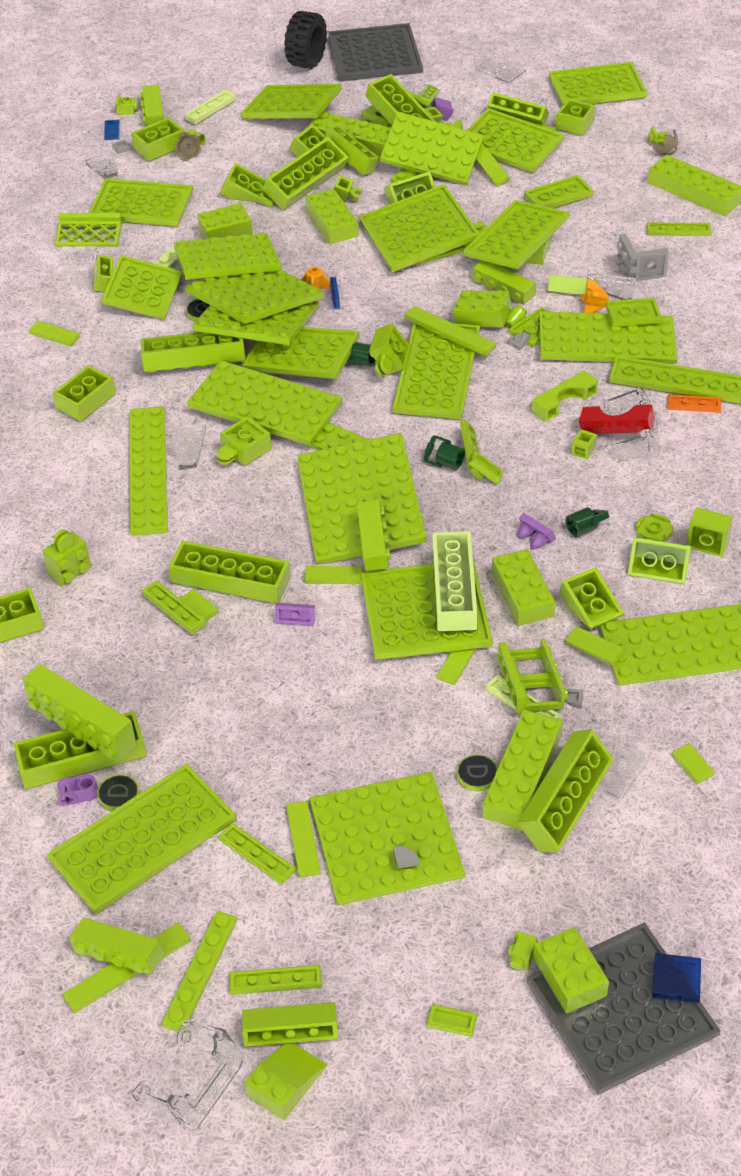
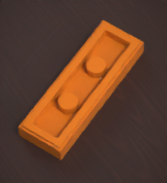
M668 395V410L721 413V399L718 397Z

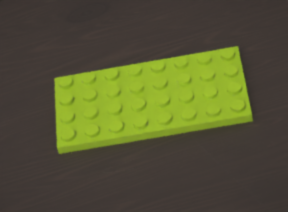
M540 311L539 313L540 359L614 362L616 356H623L666 364H677L673 316L664 315L662 316V323L612 327L608 314Z
M413 323L409 339L411 348L405 369L401 372L393 405V413L462 420L476 352ZM456 324L477 335L480 333L479 325Z
M220 360L187 401V407L236 423L247 416L271 434L311 446L340 407L343 400L342 397Z
M741 604L614 620L599 626L603 639L617 644L625 650V653L618 662L612 666L617 686L741 670Z
M186 763L47 853L46 856L96 915L235 822L237 815Z

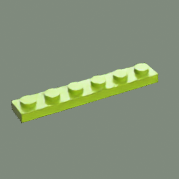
M216 911L161 1023L163 1028L184 1034L238 921L237 916Z

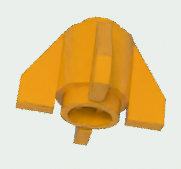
M316 266L309 268L300 279L317 287L319 290L322 287L324 289L332 288L331 282L322 269Z
M587 280L586 289L589 290H585L584 295L579 297V300L586 303L584 305V313H593L605 306L606 301H609V296L595 281Z

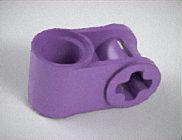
M85 774L73 778H64L57 783V788L60 791L59 803L62 806L91 801L98 797V786L93 775Z

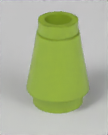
M521 305L514 306L508 315L505 326L511 328L526 318L527 312L525 308Z

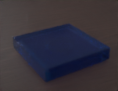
M655 953L652 998L699 1003L701 958Z

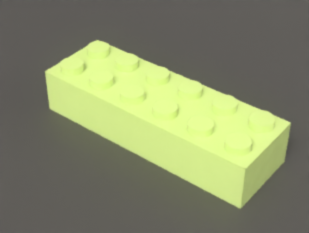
M471 531L432 533L437 631L477 630V605Z

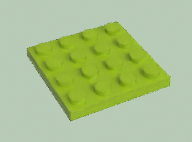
M120 255L102 297V304L165 320L183 271Z

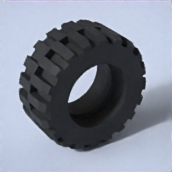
M301 10L294 13L292 18H290L289 24L286 27L284 52L286 53L287 61L291 65L311 69L320 63L327 43V25L322 15Z

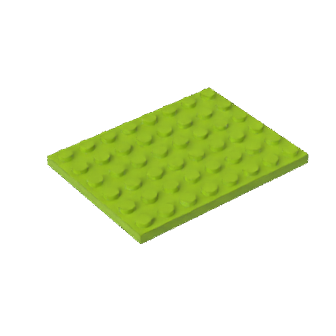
M402 432L297 455L317 565L363 556L357 511L358 502L379 499L380 506H384L385 517L382 520H386L387 531H384V534H388L389 545H386V548L393 550L427 542Z

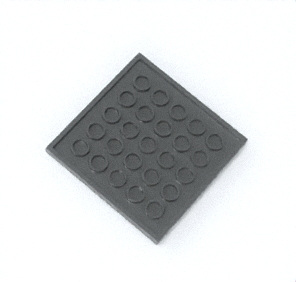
M410 23L328 31L339 81L387 76L390 74L423 72V65Z
M645 922L589 948L609 981L608 994L602 999L566 1014L541 971L527 977L526 982L598 1095L720 1036L721 1030Z

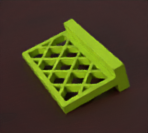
M59 213V225L55 241L56 247H118L120 230L123 225L121 213ZM63 227H70V229L65 232L62 230ZM78 228H86L81 232L78 230ZM94 228H101L96 232L93 230ZM109 228H116L112 232L108 230ZM90 231L92 235L86 237L85 234ZM72 232H76L77 234L72 238L69 236ZM103 232L108 233L103 238L100 236ZM65 237L68 239L66 242H60ZM80 237L84 239V240L81 241V242H76V241H75V240H77V239L80 238ZM96 237L99 239L97 242L91 241ZM111 237H112L113 239H115L114 242H107V241H106V240L110 239Z

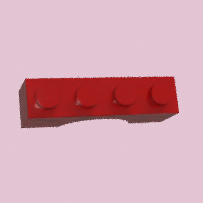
M634 405L629 411L620 415H607L602 412L600 406H589L582 408L578 422L581 430L594 434L649 433L652 431L655 415L652 405Z

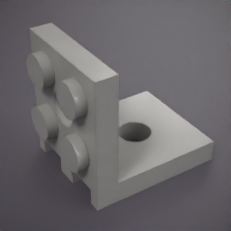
M626 233L619 234L616 263L620 264L621 273L625 274L629 283L666 277L669 257L668 248L636 253Z

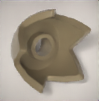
M675 129L673 130L674 137L665 134L664 146L655 142L652 143L659 153L670 155L677 150L678 136Z
M182 132L175 143V149L182 158L191 159L201 153L200 138L198 135ZM190 144L191 148L186 149L185 145Z

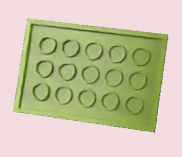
M632 62L549 71V79L561 106H563L567 99L595 104L647 97V91Z
M341 84L266 85L241 112V117L248 118L249 120L255 118L316 119L343 88Z
M490 108L467 130L484 135L482 143L497 161L534 173L564 140V134Z
M397 112L382 151L380 162L422 174L430 171L432 177L467 185L484 135Z
M105 178L89 213H121L122 222L179 227L194 191L193 185Z
M514 200L463 250L464 256L519 269L569 218V212Z
M267 233L174 242V250L186 280L282 270V264Z
M303 327L290 345L257 340L242 367L262 373L338 379L351 354L352 346L358 341L360 334L359 331Z

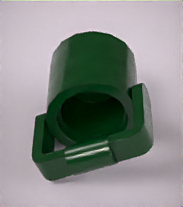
M355 342L346 364L372 367L376 360L369 352L371 344Z
M433 435L427 444L423 460L440 468L445 466L458 470L464 461L465 449L451 444V441ZM438 439L444 442L440 444L437 450L436 463L428 459L435 446V441Z
M585 507L567 515L565 523L568 531L577 538L595 530L599 522L610 516L608 510H591Z

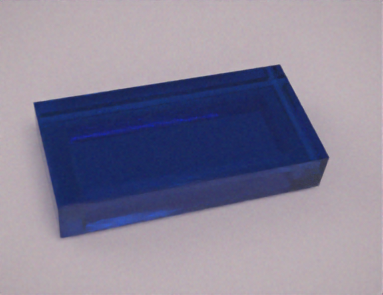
M105 120L104 139L118 140L120 121Z
M330 277L333 309H340L336 277Z

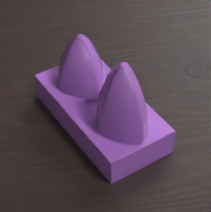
M522 513L519 517L521 524L518 528V538L527 537L534 532L530 542V550L540 548L547 541L552 543L556 539L551 529L527 514Z
M277 602L275 605V623L314 626L315 605Z

